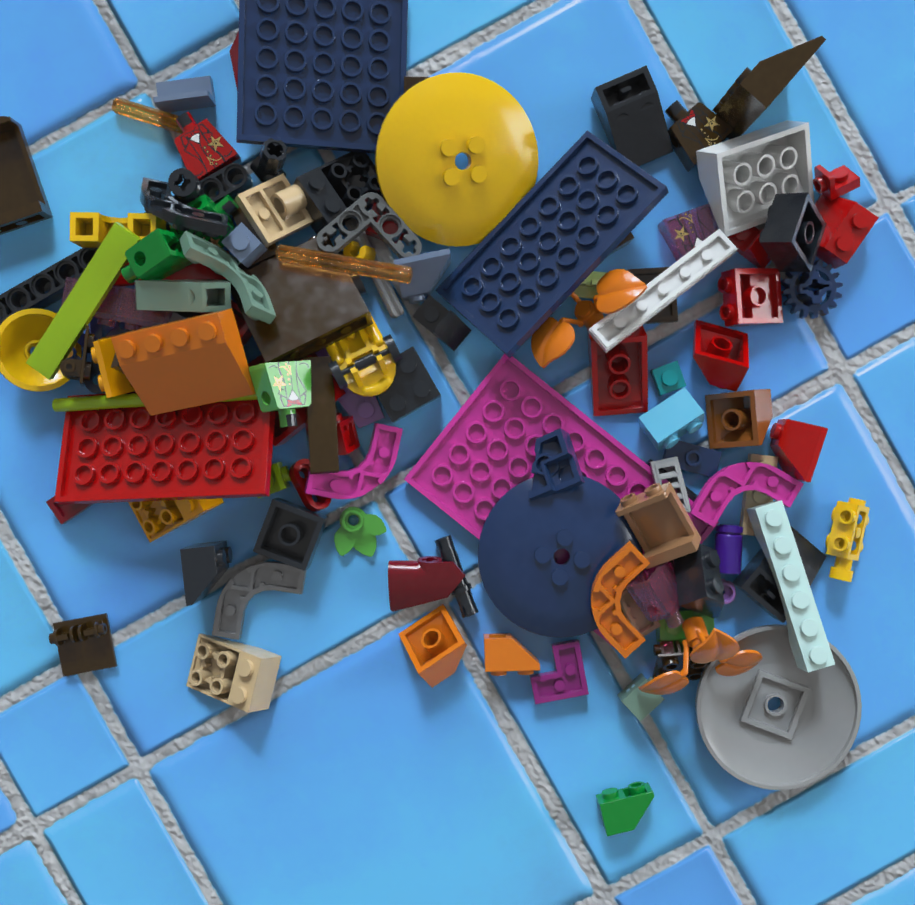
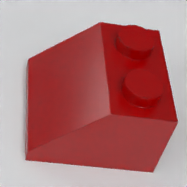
M821 194L815 205L824 219L826 227L816 256L836 269L848 263L879 217L855 201L841 197L830 201Z

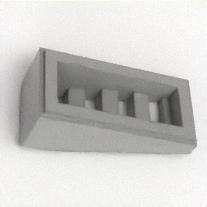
M678 457L651 461L650 467L654 484L660 483L662 485V479L675 477V482L671 484L674 489L677 488V495L685 510L690 512L689 498ZM669 466L673 467V471L659 474L658 469Z

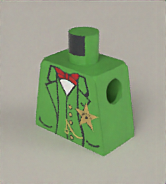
M311 360L269 362L249 367L261 411H278L280 428L297 426L295 409L311 405Z

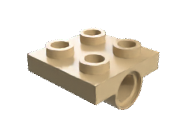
M284 173L238 194L235 198L265 247L310 226L313 222L312 217L306 210L307 199L305 193L297 184L291 185Z

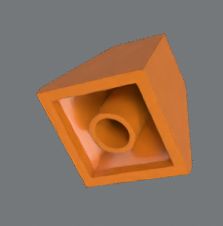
M444 604L399 633L418 674L432 688L455 673L467 646Z

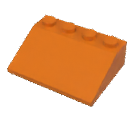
M232 308L111 337L119 366L151 416L255 394Z

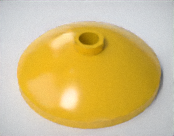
M38 308L25 309L10 315L1 323L0 373L13 385L28 391L44 392L56 389L70 380L63 376L60 369L54 379L49 380L26 363L31 355L30 349L37 346L57 313ZM77 342L74 347L77 350V355L81 358L82 349L81 345ZM73 350L70 352L67 358L72 357Z

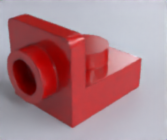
M820 164L814 167V188L830 201L860 187V177L845 165L830 172Z
M336 413L338 456L348 455L360 447L353 415L342 417L341 413Z

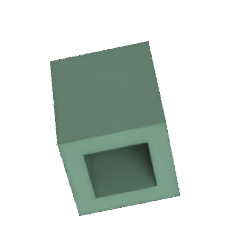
M642 673L618 694L620 700L640 722L665 700L661 695L649 694L639 690L638 687L653 679L651 676L646 679Z

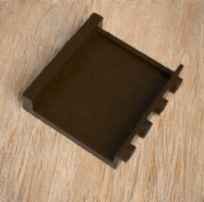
M0 116V235L53 217L22 126L10 116Z
M317 236L311 237L307 242L295 248H288L282 254L270 260H264L257 266L245 271L246 274L250 276L254 274L259 279L271 299L276 317L270 324L261 320H253L245 314L241 298L236 288L231 284V293L266 363L299 361L303 357H307L373 324L370 312L338 253L334 256L323 255L317 248ZM324 237V246L331 245L334 247L331 240Z

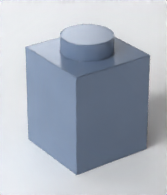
M242 222L221 241L247 268L268 250Z

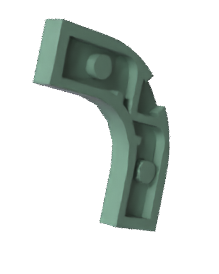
M187 231L183 233L179 240L186 259L194 264L200 263L229 280L241 298L245 314L253 320H261L270 324L276 317L271 299L259 279L254 274L251 276L246 274L238 267L241 262L224 249Z

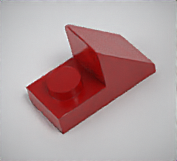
M752 227L728 236L727 238L738 248L737 252L757 268H765L770 262V257L759 243V236L762 230Z

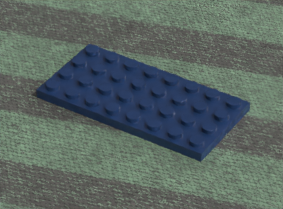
M587 130L509 214L436 289V292L510 358L669 193L667 186Z

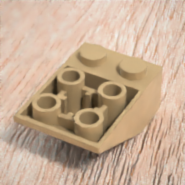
M201 633L198 635L186 686L247 713L266 710L270 706L282 656L259 647Z

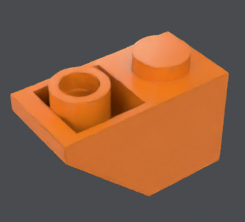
M511 633L484 634L485 672H490L493 676L506 675L507 671H518L520 675L534 674V671L540 670L539 660Z

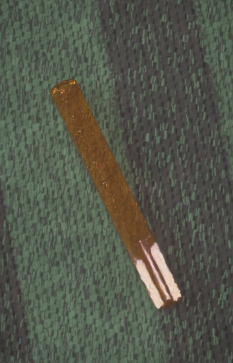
M282 244L277 246L275 257L281 262L406 284L411 283L413 277L412 268L403 265Z

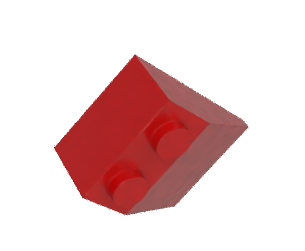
M643 325L607 353L588 333L593 416L647 412L648 353L647 334Z

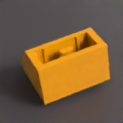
M117 335L98 339L93 342L94 347H91L93 362L99 365L101 375H98L99 388L102 392L105 391L106 398L135 391L125 374L111 368L115 355L111 337Z

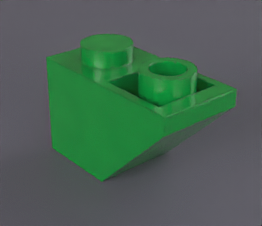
M633 782L628 787L622 789L608 788L603 790L601 794L596 795L603 827L607 836L632 831L636 828L654 798L653 790L648 782Z

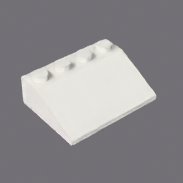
M786 120L696 151L699 180L718 228L727 237L766 223L768 209L773 203L775 194L808 192L814 202L809 122Z

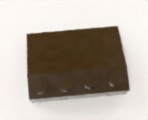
M823 36L759 61L753 70L747 67L712 110L734 129L727 137L729 140L741 136L767 109L826 41Z

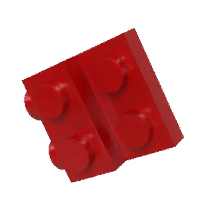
M734 268L721 272V277L718 280V290L723 293V305L720 307L719 314L721 319L725 321V327L783 323L780 272L777 268Z

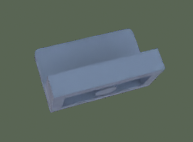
M211 76L156 83L157 96L153 97V102L162 113L216 106Z

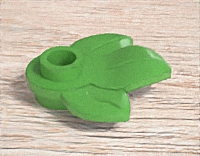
M348 507L340 515L341 527L334 535L335 547L341 556L347 554L354 547L361 554L372 557L377 546L376 535L385 533L387 531L386 526L377 515L365 514L359 507ZM356 515L359 520L358 524H350L349 517Z

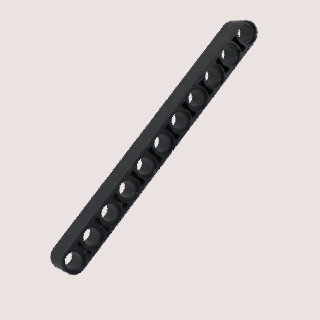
M232 163L201 180L202 188L198 197L201 195L208 196L212 188L218 187L220 189L219 194L215 198H210L215 204L220 202L226 195L235 200L238 194L251 189L253 181L242 165ZM243 174V180L240 184H232V179L235 175ZM176 195L173 196L174 199H176L178 202L186 205L188 202H190L183 201L179 199ZM169 224L166 225V230L170 229ZM81 248L0 295V309L3 310V316L0 319V325L6 318L18 311L32 308L44 309L69 295L98 248ZM74 268L75 276L68 280L67 274L70 269ZM47 282H51V289L45 294L44 286ZM26 295L27 303L21 307L20 300Z

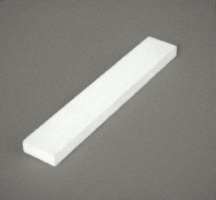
M718 229L647 284L648 288L634 302L616 313L606 315L588 330V333L607 353L734 255L738 248Z

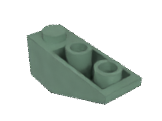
M223 279L135 280L137 310L217 312L231 308V282Z

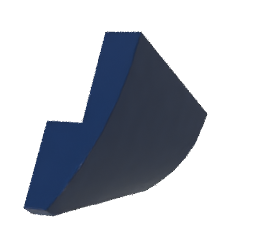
M559 428L536 439L534 449L536 459L532 463L531 473L534 474L532 491H528L529 499L535 500L557 494L585 483L569 433Z

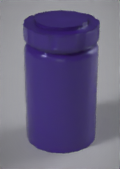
M720 524L715 527L717 533L715 534L714 549L717 550L720 558V573L741 574L743 535L741 533H743L744 528L742 526Z

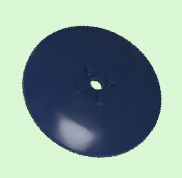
M584 476V484L535 500L529 499L528 491H532L534 477L517 484L493 506L480 534L478 566L488 596L498 610L511 622L538 635L563 638L583 635L598 629L593 618L590 602L591 589L596 575L601 567L629 541L643 554L642 547L624 515L618 517L615 513L621 499L603 484ZM558 549H566L569 553V559L564 564H558L554 561V553Z

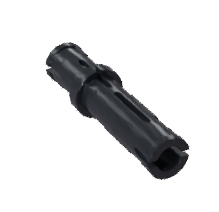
M451 535L435 540L442 562H455L463 572ZM466 577L462 579L451 593L455 595L462 618L479 612L470 590L472 588L471 583L467 582Z

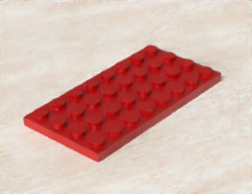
M104 393V394H89V395H73V396H67V398H70V397H85V396H100V395H106V394ZM258 400L215 402L152 416L146 407L65 412L54 502L66 505L269 496L275 411L262 412Z

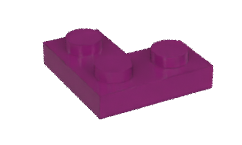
M574 639L551 644L556 670L530 675L535 704L588 695L579 640Z

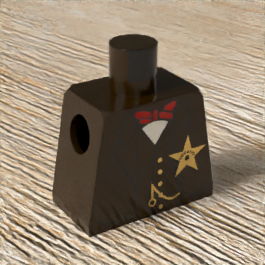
M676 100L665 111L674 122L668 130L672 148L688 172L697 165V150L721 143L734 130L701 102H698L687 111Z

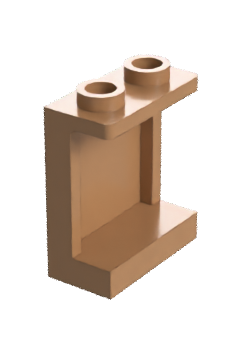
M670 482L662 485L655 483L647 487L643 493L638 495L630 493L620 500L615 513L618 517L624 515L644 550V556L650 562L646 569L698 550L701 537Z

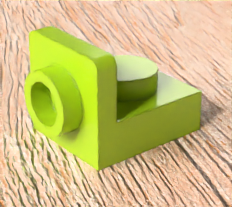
M282 462L272 464L270 494L289 488V481L291 479L288 467L283 466Z

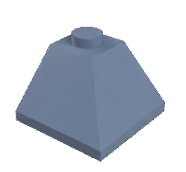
M449 248L394 260L403 301L409 300V304H416L425 301V297L431 295L451 264Z

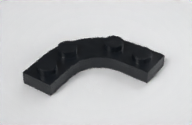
M143 177L140 202L146 212L172 223V227L180 231L192 229L201 231L209 237L226 236L228 215L182 204L172 197L168 182Z

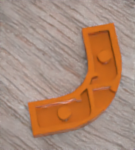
M630 541L601 567L593 582L590 597L591 611L598 629L624 658H627L646 639L622 613L620 604L622 592L628 583L650 564L646 557Z

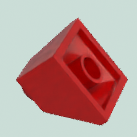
M696 320L694 323L693 358L710 385L735 392L738 390L749 369L748 333Z
M778 419L777 423L773 424L769 437L772 438L770 447L775 457H778V463L782 471L798 481L811 483L828 428L790 419Z

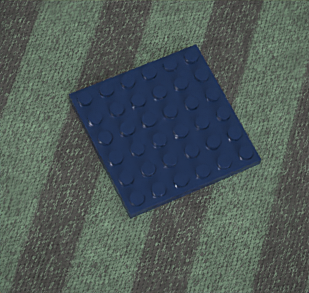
M239 0L237 143L263 145L265 141L272 138L278 141L282 140L287 147L376 154V145L382 123L393 104L404 94V76H406L408 0Z

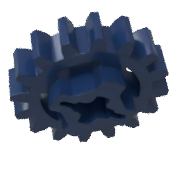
M821 259L814 262L811 272H785L789 279L781 281V285L786 287V290L781 291V295L787 297V300L782 304L784 306L791 304V314L800 311L799 318L801 319L806 318L808 314L810 319L818 318L819 314L821 316L829 314L828 308L833 309L837 306L833 299L842 297V294L836 292V289L843 286V284L835 282V279L840 274L838 272L830 273L831 264L822 267L823 262ZM802 274L799 284L795 286L797 278ZM808 286H809V288H814V289L819 288V290L814 291V292H813V291H808V289H807V290H802V289H803V288H806V287H808ZM825 293H827L824 301L822 302V296Z

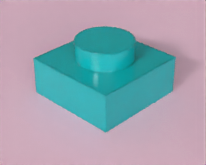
M678 361L650 370L659 396L686 386Z

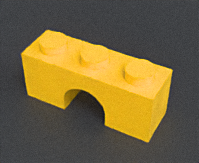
M70 212V241L82 248H99L115 222L121 223L141 239L157 228L166 230V221L152 213H128L127 218L104 216L99 212Z

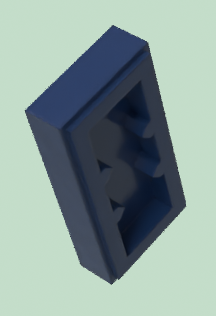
M679 441L673 447L665 448L662 459L677 456L681 470L712 477L718 470L722 452Z

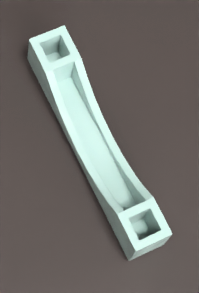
M771 501L748 508L747 513L755 537L769 563L781 597L787 622L789 643L797 668L809 673L835 665L783 501Z

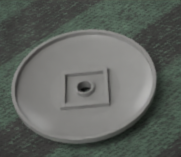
M783 624L763 625L734 636L733 638L739 644V651H758L762 655V660L749 671L736 676L718 674L715 670V667L720 664L718 660L711 662L704 668L697 687L695 712L698 729L707 750L729 774L744 783L769 790L795 789L823 778L846 757L856 739L860 726L861 694L856 676L850 664L839 650L828 642L835 665L809 673L797 668L789 643L787 625ZM773 697H779V708L769 710L768 701Z

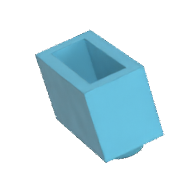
M684 387L639 417V426L658 451L664 447L669 449L679 442L681 436L687 432L692 434L702 427L704 411Z

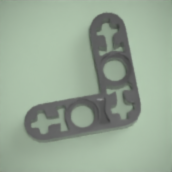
M374 192L361 196L321 229L316 238L318 250L326 256H334L369 227L378 234L399 259L420 255L422 249L419 238L387 202ZM366 202L370 204L377 203L376 210L382 216L378 223L375 222L378 215L372 209L366 210ZM346 218L356 219L359 224L358 228L354 231L346 230L342 225ZM387 221H392L397 224L398 231L394 234H387L383 231L382 225ZM337 227L340 235L334 240L335 246L327 245L325 247L324 237L333 238L337 234L335 229ZM402 233L405 234L402 240L406 245L413 244L415 246L414 254L403 252L404 244L398 240Z

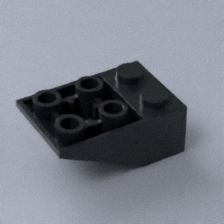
M647 65L595 87L591 101L608 141L614 150L637 166L644 165L673 152L658 91Z
M349 152L297 177L294 182L305 193L307 199L306 210L313 219L310 226L317 235L321 229L364 194L374 192L384 199L379 187L376 167L367 153ZM366 202V203H367L366 210H368L369 208H371L374 204H370L369 202ZM350 217V218H346V219L343 221L342 225L344 226V225H345V222L348 221L349 219H351V217Z
M791 526L808 582L811 586L827 556ZM761 548L732 583L770 616L784 623L786 617L781 597L769 563Z

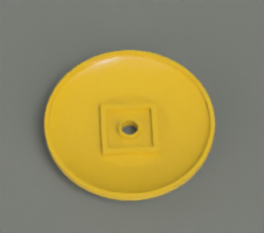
M462 72L439 74L427 78L408 89L387 113L376 145V174L385 201L414 234L430 242L445 246L475 245L481 243L535 186L538 172L537 141L531 122L524 109L503 87L475 74ZM459 153H464L468 157V165L463 170L457 168L455 164V158Z

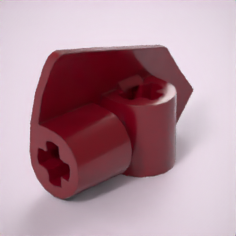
M436 556L421 557L418 561L390 560L388 564L390 610L398 611L448 598L465 577V574L455 562H442V558Z

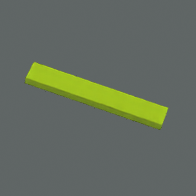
M119 222L113 224L26 363L47 379H54L60 369L61 362L67 359L86 329V325L90 323L119 278L121 269L128 264L125 256L126 250L142 240L140 237Z

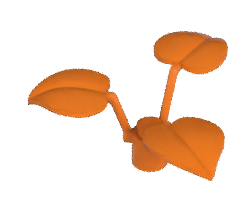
M614 269L606 273L598 281L596 286L598 294L593 297L594 303L589 300H581L573 292L570 296L577 303L575 306V317L577 319L562 317L557 321L549 317L533 333L531 348L537 363L542 368H545L571 348L575 340V331L570 324L578 325L580 328L584 325L587 329H590L604 318L603 313H616L634 302L648 288L647 285L627 270Z
M699 616L691 617L682 622V628L686 637L682 641L684 647L683 669L680 672L673 670L663 673L638 688L642 692L649 694L667 695L675 693L688 685L689 679L685 676L688 675L689 647L693 649L690 653L691 661L704 664L718 660L720 664L715 667V670L723 676H736L749 671L762 660V655L755 650L739 651L738 642L730 635L716 628L709 635L704 619Z

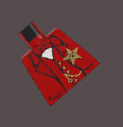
M186 112L175 120L183 132L174 139L176 147L186 169L190 170L200 181L241 158L207 119L197 124L190 112Z

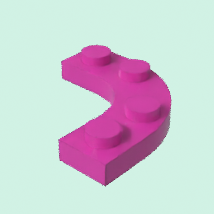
M374 423L368 453L357 467L350 470H339V473L311 475L309 468L304 492L333 499H352L361 497L379 484L381 485L392 471L396 462L403 429Z
M759 462L736 463L716 472L705 483L692 504L691 511L688 513L711 527H715L728 503L735 495L743 491L755 490L761 492L775 501H783V505L790 508L804 484L768 464Z

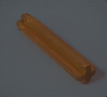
M119 97L113 100L112 110L116 114L177 133H183L175 121L179 117L177 115Z

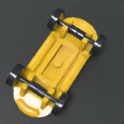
M356 269L348 271L360 295H366V289ZM372 316V325L326 347L332 360L328 365L340 390L347 387L354 394L363 397H373L386 391L393 383L396 375L395 363L402 360L392 336L389 334L383 337Z

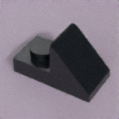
M430 295L412 316L453 351L458 348L471 332V329L454 312L448 311Z

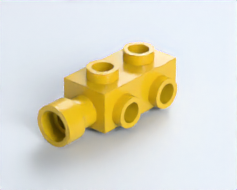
M849 498L848 502L837 501V505L832 511L831 532L827 535L825 543L827 548L826 554L836 556L834 566H831L829 577L852 582L854 572L851 571L853 560L858 561L859 555L863 550L862 541L865 528L869 523L868 514L870 508L865 506L866 501ZM859 515H861L862 521L861 523L857 524ZM853 541H855V542H856V548L852 551V550H851L852 544H853Z

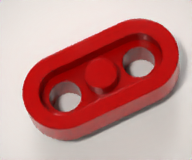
M300 459L290 467V479L305 507L314 512L321 511L329 506L332 498L315 495L317 502H314L312 494L304 492L309 472V459ZM299 471L304 473V478L299 475Z

